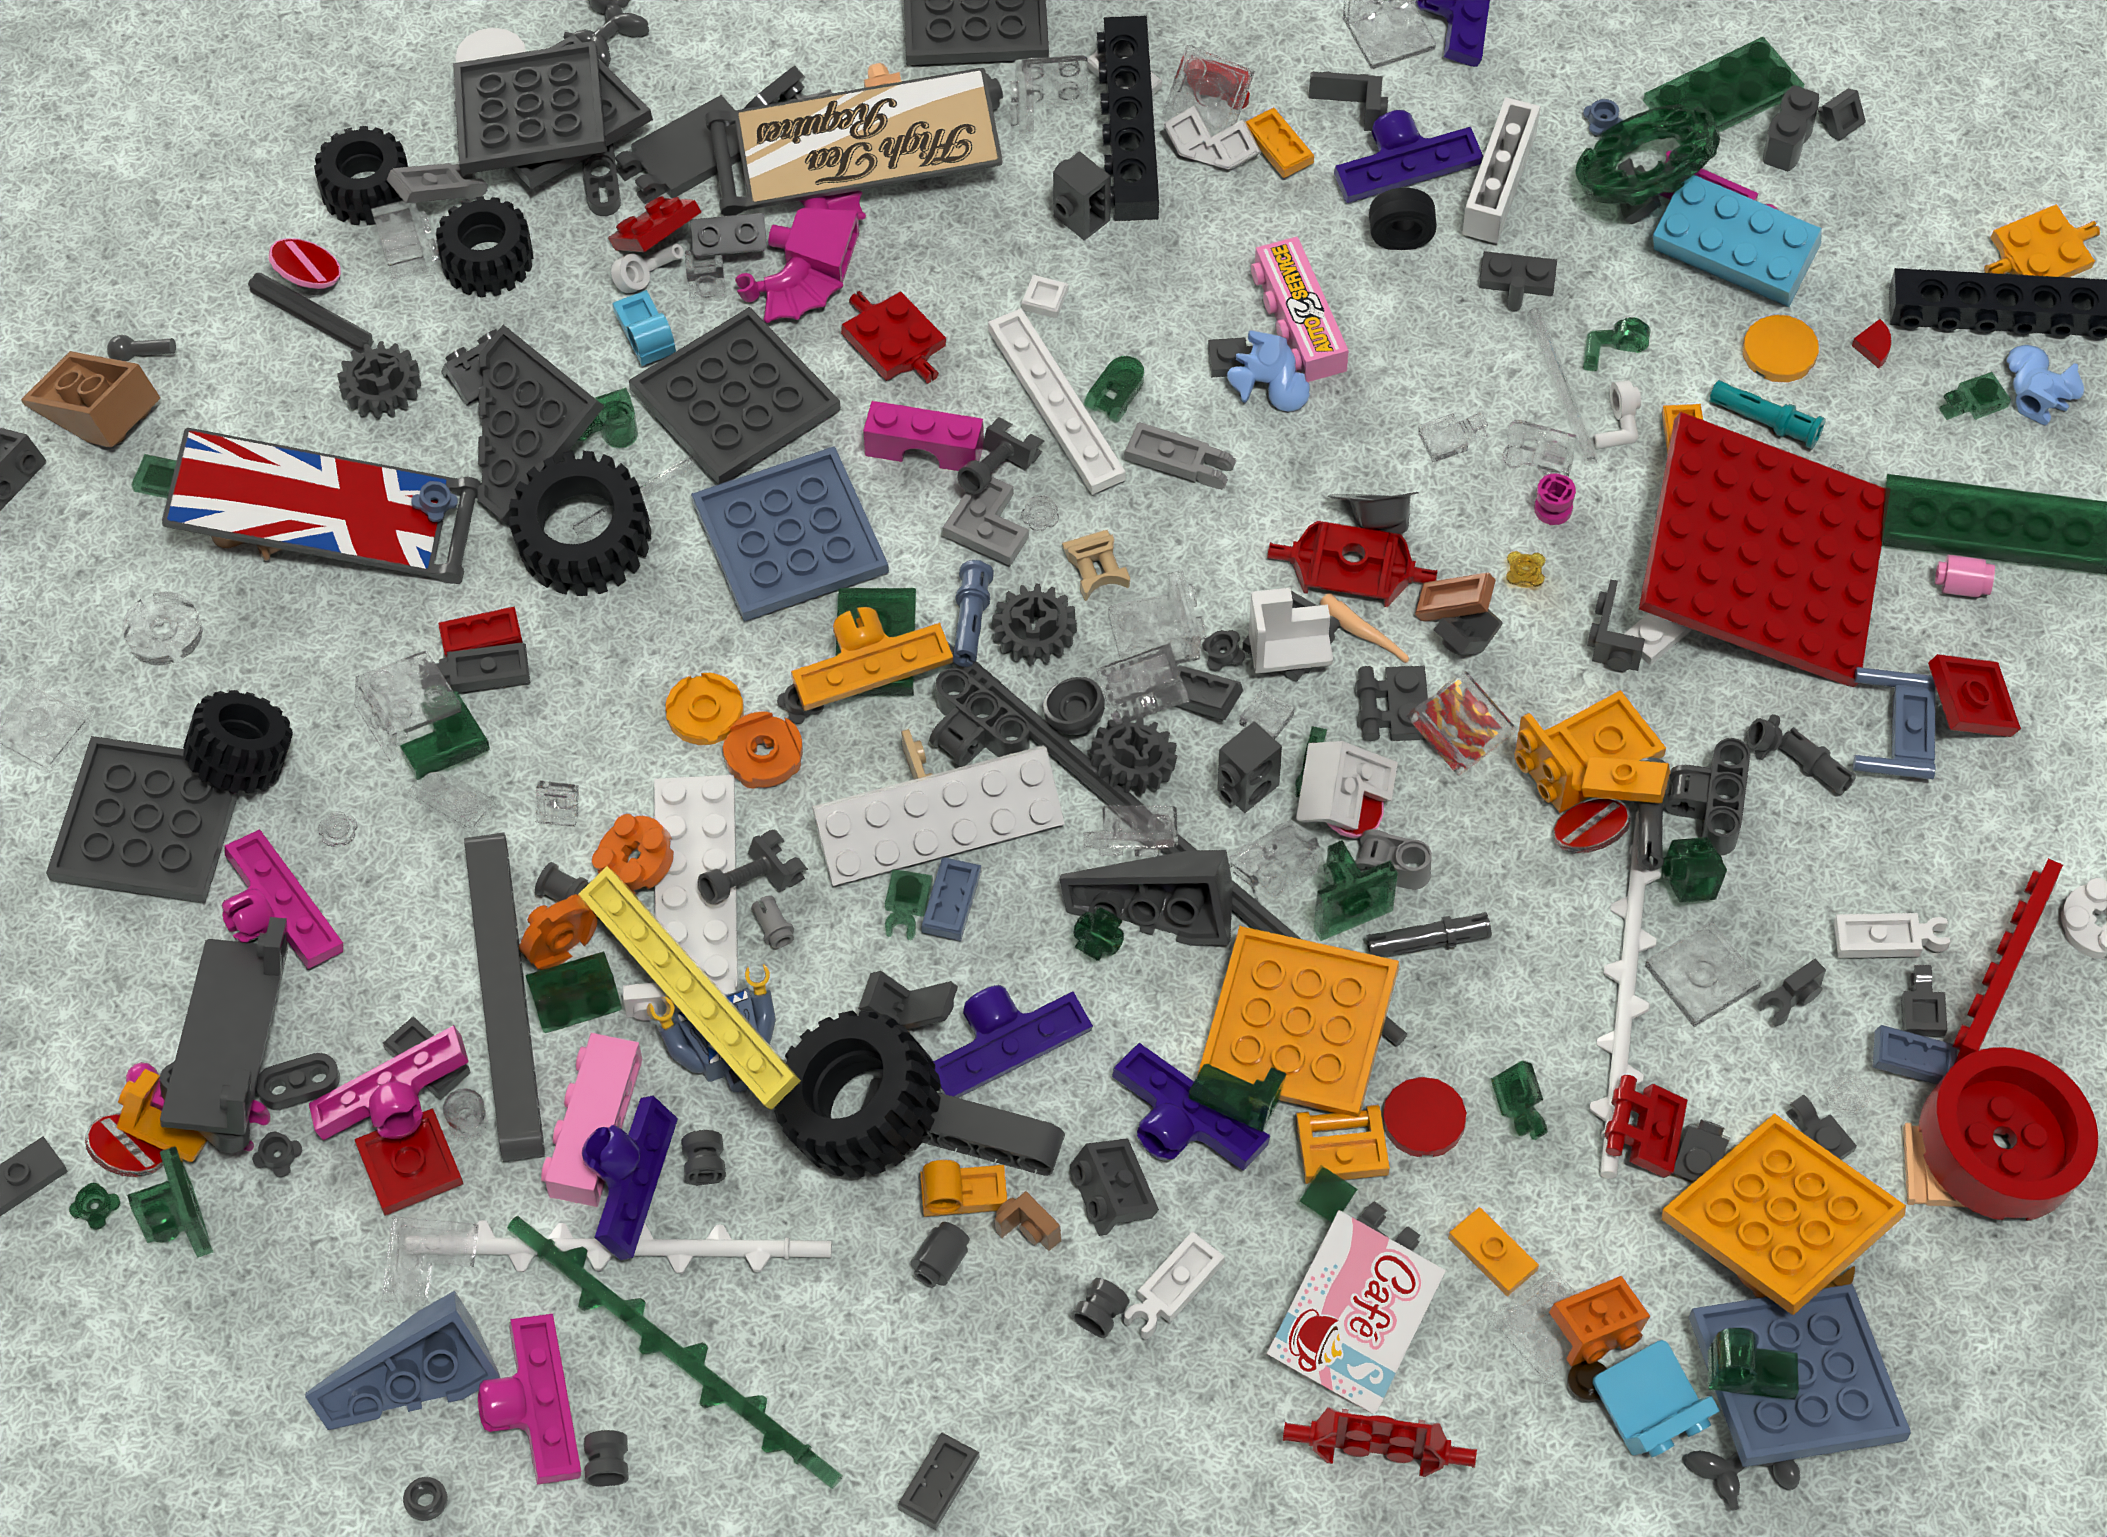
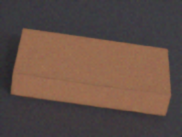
M1487 572L1423 583L1415 615L1420 621H1432L1445 617H1458L1488 612L1496 580Z

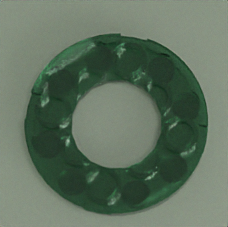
M1682 104L1650 109L1633 115L1600 135L1602 139L1595 144L1594 149L1586 148L1581 154L1576 165V177L1584 194L1594 201L1609 204L1629 203L1632 206L1639 205L1648 200L1649 197L1681 189L1687 179L1697 173L1717 154L1720 132L1712 114L1699 106L1693 111L1683 109ZM1666 138H1674L1682 143L1681 146L1675 148L1669 154L1670 161L1666 164H1663L1662 160L1658 161L1656 167L1649 171L1640 172L1634 170L1635 175H1627L1625 170H1616L1617 164L1627 153L1637 149L1644 143Z

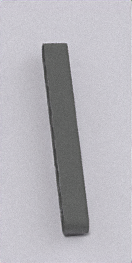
M505 832L464 838L501 1156L503 1162L545 1156V1147L542 1145L544 1139L540 1108H538L539 1098L536 1074L533 1071L535 1070L531 1035H529V1016L527 1000L525 999L522 963H520L522 959L521 952L519 951L518 928H516L517 918L514 894L512 893L513 886Z

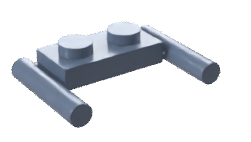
M1856 667L1855 683L1895 687V691L1893 693L1892 759L1854 755L1853 771L1934 779L1936 770L1934 764L1936 686L1933 676Z

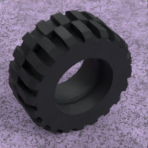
M853 1010L838 1013L839 1018L833 1020L831 1017H827L819 1021V1027L812 1032L807 1029L799 1036L802 1039L796 1047L791 1045L785 1054L786 1064L801 1081L775 1107L774 1113L777 1122L783 1127L782 1131L813 1164L818 1168H824L829 1174L836 1176L846 1174L849 1178H861L865 1176V1171L875 1175L886 1171L885 1166L891 1163L896 1166L906 1159L904 1155L911 1148L915 1151L922 1144L921 1136L925 1131L930 1132L935 1121L931 1116L932 1112H938L941 1097L936 1092L941 1087L940 1077L935 1071L936 1065L930 1055L908 1030L894 1018L886 1014L878 1015L875 1011L861 1010L859 1016ZM883 1069L881 1085L876 1095L864 1108L847 1117L831 1118L834 1100L847 1082L863 1072Z

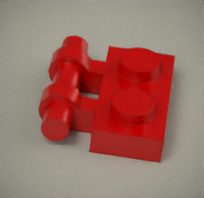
M1622 1075L1619 1088H1615L1613 1091L1611 1103L1614 1106L1612 1121H1609L1606 1125L1605 1138L1608 1140L1606 1153L1612 1156H1621L1625 1143L1632 1147L1629 1162L1665 1178L1674 1172L1688 1100L1656 1084H1651L1644 1088V1092L1641 1094L1635 1091L1637 1079L1631 1075ZM1631 1110L1639 1114L1636 1127L1628 1124Z

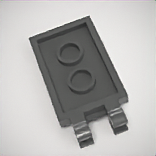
M722 95L631 144L632 152L623 151L615 157V160L621 166L617 169V173L624 181L644 170L647 171L648 174L641 175L635 180V183L641 189L637 192V196L644 204L649 203L664 193H667L671 198H675L718 174L711 130L706 126L705 115L714 110L735 111ZM736 124L725 128L731 165L742 160Z

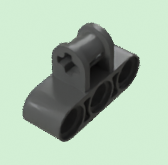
M946 669L938 675L935 683L938 709L945 717L933 729L929 739L931 745L937 748L941 747L954 757V762L959 767L970 763L984 748H987L997 757L1030 748L1029 725L1022 715L961 669ZM959 692L957 695H949L948 693ZM980 714L989 715L988 717L984 718L977 717V715ZM1012 736L1017 737L1018 739L1011 741L1006 740L1005 738Z
M1736 738L1723 739L1716 745L1710 768L1694 765H1677L1670 770L1669 775L1672 789L1666 810L1676 816L1703 820L1702 845L1709 853L1717 856L1727 855L1735 849L1742 825L1750 750L1747 744ZM1724 761H1730L1736 765H1728ZM1719 795H1727L1730 796L1732 799H1724L1721 798ZM1715 829H1722L1728 833L1721 834L1716 832Z

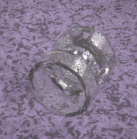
M467 1088L458 1089L450 1093L445 1099L443 1114L448 1130L453 1138L460 1142L470 1143L481 1139L487 1133L489 1117L486 1112L485 1103L479 1093Z

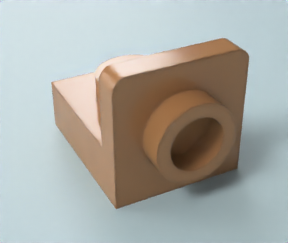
M1027 1191L1017 1199L1012 1197L1005 1201L996 1212L995 1228L996 1233L1001 1238L1021 1223L1019 1226L1021 1232L1033 1245H1037L1040 1242L1050 1251L1061 1242L1060 1224Z

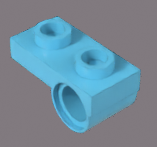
M647 290L612 303L614 313L641 366L668 357L676 352L674 338L668 321L663 313H658Z

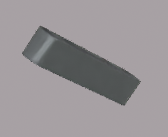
M882 1078L871 1079L861 1109L876 1095ZM938 1093L941 1097L938 1112H932L931 1116L935 1121L930 1132L925 1131L921 1136L922 1143L954 1152L957 1148L956 1152L991 1162H995V1159H997L996 1163L1035 1173V1170H1037L1036 1174L1043 1176L1052 1174L1065 1137V1133L1060 1127L1046 1121Z

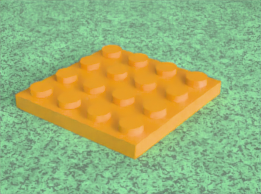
M1239 926L1198 1071V1082L1359 1118L1398 975L1399 961Z
M1774 1113L1662 1209V1220L1791 1315H1794L1905 1216L1906 1205Z

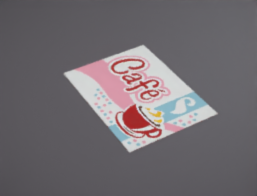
M1338 1210L1267 1354L1361 1408L1375 1414L1446 1270Z

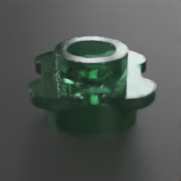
M89 1183L77 1193L75 1202L69 1207V1212L73 1218H82L88 1222L91 1229L98 1230L106 1225L108 1215L120 1207V1199L117 1194H108L98 1183ZM98 1203L99 1205L96 1209H92V1204Z

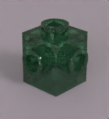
M1708 837L1672 840L1661 866L1664 879L1668 881L1680 903L1716 900L1727 872L1721 855L1716 852Z

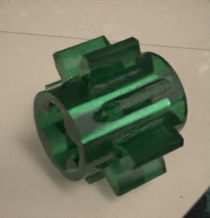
M1101 907L1097 908L1095 914L1085 912L1078 918L1074 926V937L1079 940L1075 948L1096 961L1101 959L1102 953L1106 956L1115 954L1120 949L1124 940V932L1119 928L1122 920Z

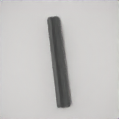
M255 273L253 278L249 280L248 286L251 293L354 350L363 353L364 344L367 343L372 347L374 341L371 333L262 273Z

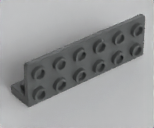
M270 917L267 933L259 934L258 944L218 939L205 940L160 1117V1125L162 1127L245 1135L288 952L286 918Z

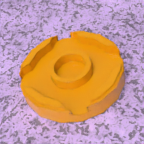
M1771 315L1760 318L1749 327L1743 342V357L1748 367L1755 373L1758 371L1760 374L1765 375L1764 379L1772 382L1788 383L1802 379L1814 367L1819 353L1818 339L1814 331L1802 320L1788 315Z
M701 673V676L694 678L688 676L681 679L670 690L666 699V719L672 732L683 741L696 745H711L727 739L731 732V726L735 721L744 716L743 699L737 685L725 676L715 673Z

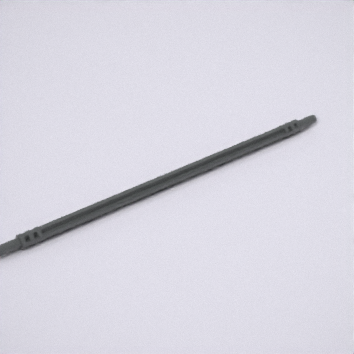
M948 642V645L953 655L954 647ZM977 661L973 662V665L969 667H962L954 662L950 664L954 668L968 673L1022 715L1028 722L1029 736L1040 746L1044 745L1050 755L1166 854L1197 850L1130 792H1124L1122 785L1118 783L1116 786L1111 787L1109 786L1111 779L1109 776L1099 778L1097 776L1099 767L1091 766V759L1062 734L1053 729L1048 722L1006 688L996 677L992 676ZM1233 881L1232 910L1256 930L1301 939ZM1386 1016L1382 1034L1396 1046H1399L1407 1037V1033Z

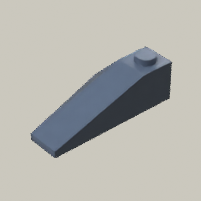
M454 1290L413 1314L307 1391L305 1397L327 1430L379 1419L382 1411L407 1406L408 1412L422 1409V1402L447 1396L448 1403L463 1400L477 1392L483 1380L500 1378V1374L477 1324Z

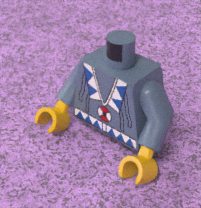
M763 964L765 977L760 982H754L749 977L750 972L749 967H747L745 978L753 986L754 992L750 995L749 989L745 988L725 996L770 1045L776 1023L771 991L766 990L765 985L770 978V972L767 966ZM662 997L667 1010L661 1017L655 1013L652 1004H648L647 1014L651 1019L660 1022L659 1032L671 1057L693 1073H703L708 1082L726 1077L732 1092H742L749 1089L681 1011L674 1013L675 1007L671 999ZM673 1013H674L675 1021H672V1018H671L672 1015H673Z

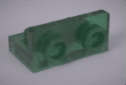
M604 951L525 975L544 1033L556 1031L622 1009L614 977Z

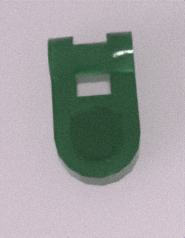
M1120 356L1112 360L1087 393L1084 405L1094 411L1099 408L1107 412L1108 418L1119 422L1126 413L1129 404L1144 384V367L1142 363L1131 356ZM1109 390L1117 393L1114 399L1106 396Z

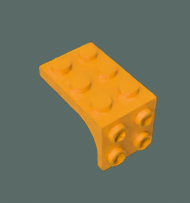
M1620 690L1546 730L1542 729L1530 713L1525 714L1520 720L1514 758L1521 771L1529 773L1535 780L1541 797L1547 803L1551 802L1558 812L1561 813L1589 798L1583 797L1581 787L1590 757L1637 761L1649 757L1660 759L1665 756L1666 747Z

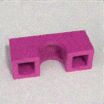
M871 401L863 430L865 456L902 462L906 450L922 449L936 456L939 461V468L959 471L972 460L980 461L983 450V418Z

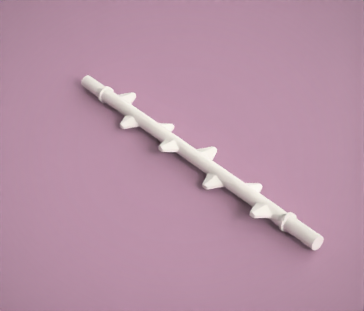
M1639 811L1636 812L1633 845L1630 846L1632 859L1628 896L1611 904V912L1625 919L1622 960L1604 966V974L1619 984L1615 1030L1597 1038V1046L1612 1054L1608 1096L1590 1103V1111L1605 1121V1130L1607 1123L1612 1121L1614 1106L1611 1101L1615 1088H1619L1621 1076H1634L1637 1079L1636 1085L1643 1083L1644 1074L1628 1064L1632 1019L1650 1010V1004L1647 1001L1635 996L1638 955L1642 951L1656 947L1657 940L1641 929L1645 885L1661 878L1663 871L1660 868L1653 870V864L1649 863V870L1642 869L1637 864ZM1603 1130L1601 1133V1138L1604 1141L1600 1175L1603 1178L1614 1179L1617 1177L1619 1156H1612L1606 1153L1608 1140L1605 1138V1130Z
M479 1220L469 1237L451 1235V1237L408 1238V1254H450V1257H455L456 1254L509 1255L517 1272H525L535 1255H584L588 1257L595 1271H602L611 1257L615 1256L597 1239L573 1238L565 1223H558L548 1238H495L488 1222L485 1220ZM644 1223L634 1256H667L674 1271L680 1274L684 1273L694 1256L745 1257L753 1272H761L771 1257H785V1260H789V1257L831 1258L832 1241L790 1240L788 1237H785V1240H732L724 1225L720 1224L714 1227L706 1240L653 1239Z

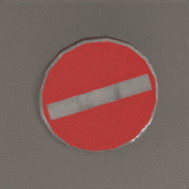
M1593 798L1567 809L1556 820L1552 829L1555 843L1562 850L1572 853L1595 852L1618 841L1628 831L1632 820L1629 808L1622 801Z
M121 1113L101 1116L90 1124L85 1135L86 1150L93 1161L105 1170L120 1176L142 1177L151 1175L163 1167L169 1152L117 1129Z

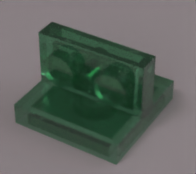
M1343 840L1329 845L1327 860L1323 865L1325 881L1321 885L1322 889L1317 891L1314 930L1320 941L1392 912L1398 872L1391 860L1361 872Z
M174 1146L160 1151L168 1181L127 1195L131 1210L147 1243L153 1241L160 1243L168 1242L176 1238L179 1232L185 1230L197 1258L213 1253L214 1251L192 1181L177 1147Z

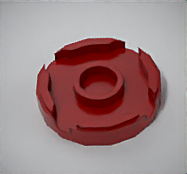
M1427 1077L1405 1080L1395 1087L1386 1099L1383 1114L1384 1129L1387 1137L1395 1147L1408 1155L1415 1157L1433 1155V1157L1444 1155L1457 1145L1464 1134L1467 1112L1462 1098L1452 1086L1439 1079Z

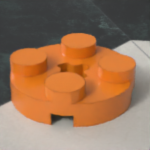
M765 711L750 713L735 721L730 728V734L723 743L725 764L729 772L734 775V778L741 781L745 787L754 789L781 784L796 774L801 767L803 745L800 732L792 721L785 717V721L773 717V713ZM764 743L766 748H774L767 755L755 754L758 744Z
M623 814L616 819L614 826L602 838L598 849L592 856V864L598 870V873L608 866L634 894H637L634 890L644 886L648 889L654 887L669 871L674 851L670 848L671 835L657 820L651 817H634L631 814ZM638 848V851L641 853L637 859L631 858L628 861L630 854Z
M577 894L571 895L549 908L546 905L539 906L531 912L527 919L530 926L522 937L519 951L537 969L548 970L558 967L573 957L567 951L575 947L579 942L585 946L590 941L597 927V917L587 903Z

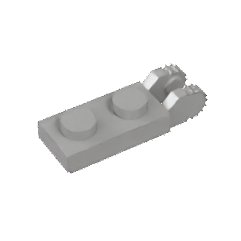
M451 163L393 168L390 170L387 181L405 203L465 198V200L471 201L473 199L476 200V197L483 196L488 191V186L482 178H474L476 173L462 175L459 164L451 165Z
M1141 422L1137 423L1124 452V460L1195 482L1198 480L1203 485L1221 490L1227 484V476L1222 471L1204 466V462L1225 471L1233 470L1236 463V458L1233 455L1210 447L1209 443Z

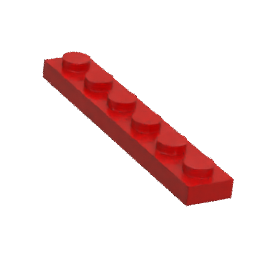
M2048 858L2042 873L2036 870L2033 871L2024 891L2031 895L2028 903L2019 901L2010 923L2017 925L2013 934L2005 931L1996 951L1997 954L2003 957L1999 965L1994 962L1990 963L1982 981V984L1988 987L1985 996L1977 993L1968 1011L1967 1016L1974 1018L1970 1027L1962 1024L1952 1047L1960 1050L1955 1063L1963 1057L1980 1050L2053 891L2063 864Z

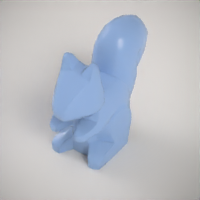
M1250 330L1248 340L1253 344L1250 354H1236V360L1245 366L1229 369L1227 372L1228 381L1240 393L1241 401L1244 403L1248 401L1255 382L1269 383L1268 396L1271 404L1278 410L1289 412L1301 409L1309 399L1310 384L1306 381L1305 374L1296 372L1295 356L1287 344V339L1278 335Z
M2021 345L2009 352L2007 363H2009L2010 371L2016 373L2013 387L2017 395L2016 404L2020 414L2046 426L2051 420L2049 408L2067 411L2069 405L2064 399L2076 400L2083 396L2084 385L2078 373V364L2074 363L2062 374H2057L2048 370V355L2044 350L2036 346Z

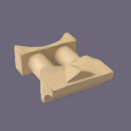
M1108 529L1062 543L1068 562L1079 569L1083 579L1080 580V591L1085 601L1088 600L1095 589L1103 585L1117 584L1126 588L1130 587V576L1126 567L1119 569L1114 557L1113 534H1109ZM1099 560L1104 573L1097 575L1092 562Z

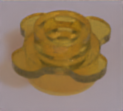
M1518 551L1508 554L1507 562L1510 564V571L1506 574V580L1510 584L1521 588H1530L1533 586L1538 587L1544 583L1545 576L1542 574V566L1545 565V557L1542 554H1521ZM1523 567H1528L1529 570H1524V569H1522V568H1523Z

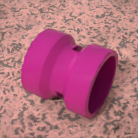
M1553 473L1544 476L1540 480L1537 487L1534 509L1536 516L1543 523L1560 525L1571 517L1576 488L1569 477Z

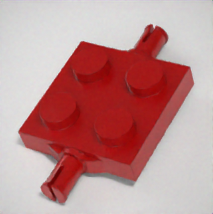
M857 291V294L854 293L850 297L849 303L860 314L842 324L841 334L886 381L902 372L915 370L926 383H931V380L934 381L938 377V371L927 360L931 355L946 346V337L901 291L877 304H872L861 291Z

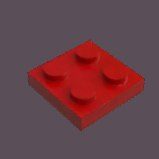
M661 196L646 204L644 207L646 211L637 218L631 216L621 221L616 226L618 231L609 236L608 239L615 250L645 252L702 213V211L693 199H679V197L669 199Z
M1937 654L1928 662L1950 730L2012 737L2021 729L1998 662Z
M433 1108L422 1112L423 1116L419 1127L414 1133L405 1138L390 1139L382 1137L376 1130L354 1139L384 1216L463 1185L462 1177Z

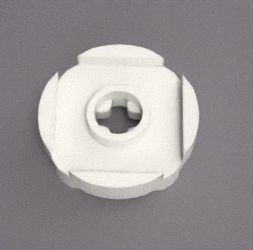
M2094 878L2086 885L2076 888L2067 897L2061 911V922L2065 930L2064 935L2071 946L2088 957L2104 959L2107 957V924H2104L2102 927L2095 924L2097 918L2094 914L2107 915V881L2102 878Z

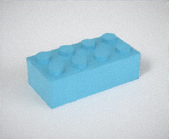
M1685 171L1653 234L1654 250L1790 307L1821 246L1822 228Z

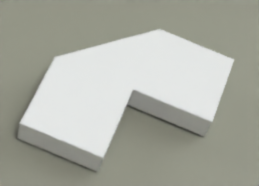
M1192 106L1163 123L1178 154L1182 157L1231 170L1262 153L1245 120L1235 123L1212 137L1197 107Z

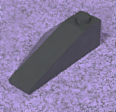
M1226 850L1182 851L1061 874L1059 878L1067 913L1114 925L1119 920L1141 925L1140 932L1153 935L1155 929L1176 934V942L1187 945H1229L1231 938L1233 881Z

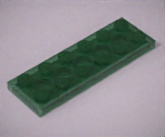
M1887 474L1881 535L1882 546L2107 574L2106 501Z

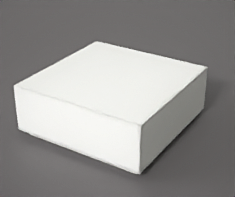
M1033 275L1021 303L1022 310L1057 319L1068 292V284Z

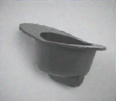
M1419 492L1394 496L1330 494L1328 497L1349 500L1357 524L1361 528L1401 534L1405 533L1409 527L1411 495L1419 494Z

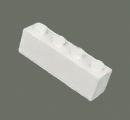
M1505 97L1465 207L1462 235L1498 244L1537 134L1540 106Z

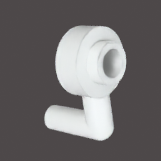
M674 244L645 258L636 254H628L618 258L613 263L611 269L613 282L624 293L639 291L648 285L650 271L681 258L684 254L683 248L679 244Z
M1629 380L1612 382L1610 386L1611 407L1616 419L1620 420L1622 430L1593 434L1592 441L1595 449L1632 444L1638 440L1634 416L1636 409L1641 407V395L1638 387H1633Z

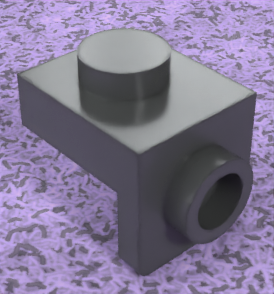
M1488 609V612L1441 618L1434 631L1443 638L1442 644L1452 653L1457 655L1477 654L1485 650L1503 623Z
M1703 1119L1700 1120L1699 1126L1691 1123L1684 1137L1673 1173L1696 1181L1722 1159L1731 1139L1723 1135L1725 1128Z

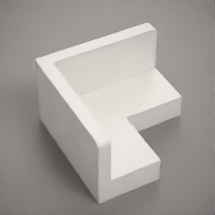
M1291 588L1251 592L1249 639L1255 674L1332 665L1333 655L1329 639L1330 614L1328 604L1292 608Z
M1344 741L1309 743L1296 819L1304 823L1326 822L1345 830L1358 829L1363 795L1378 801H1392L1398 762Z

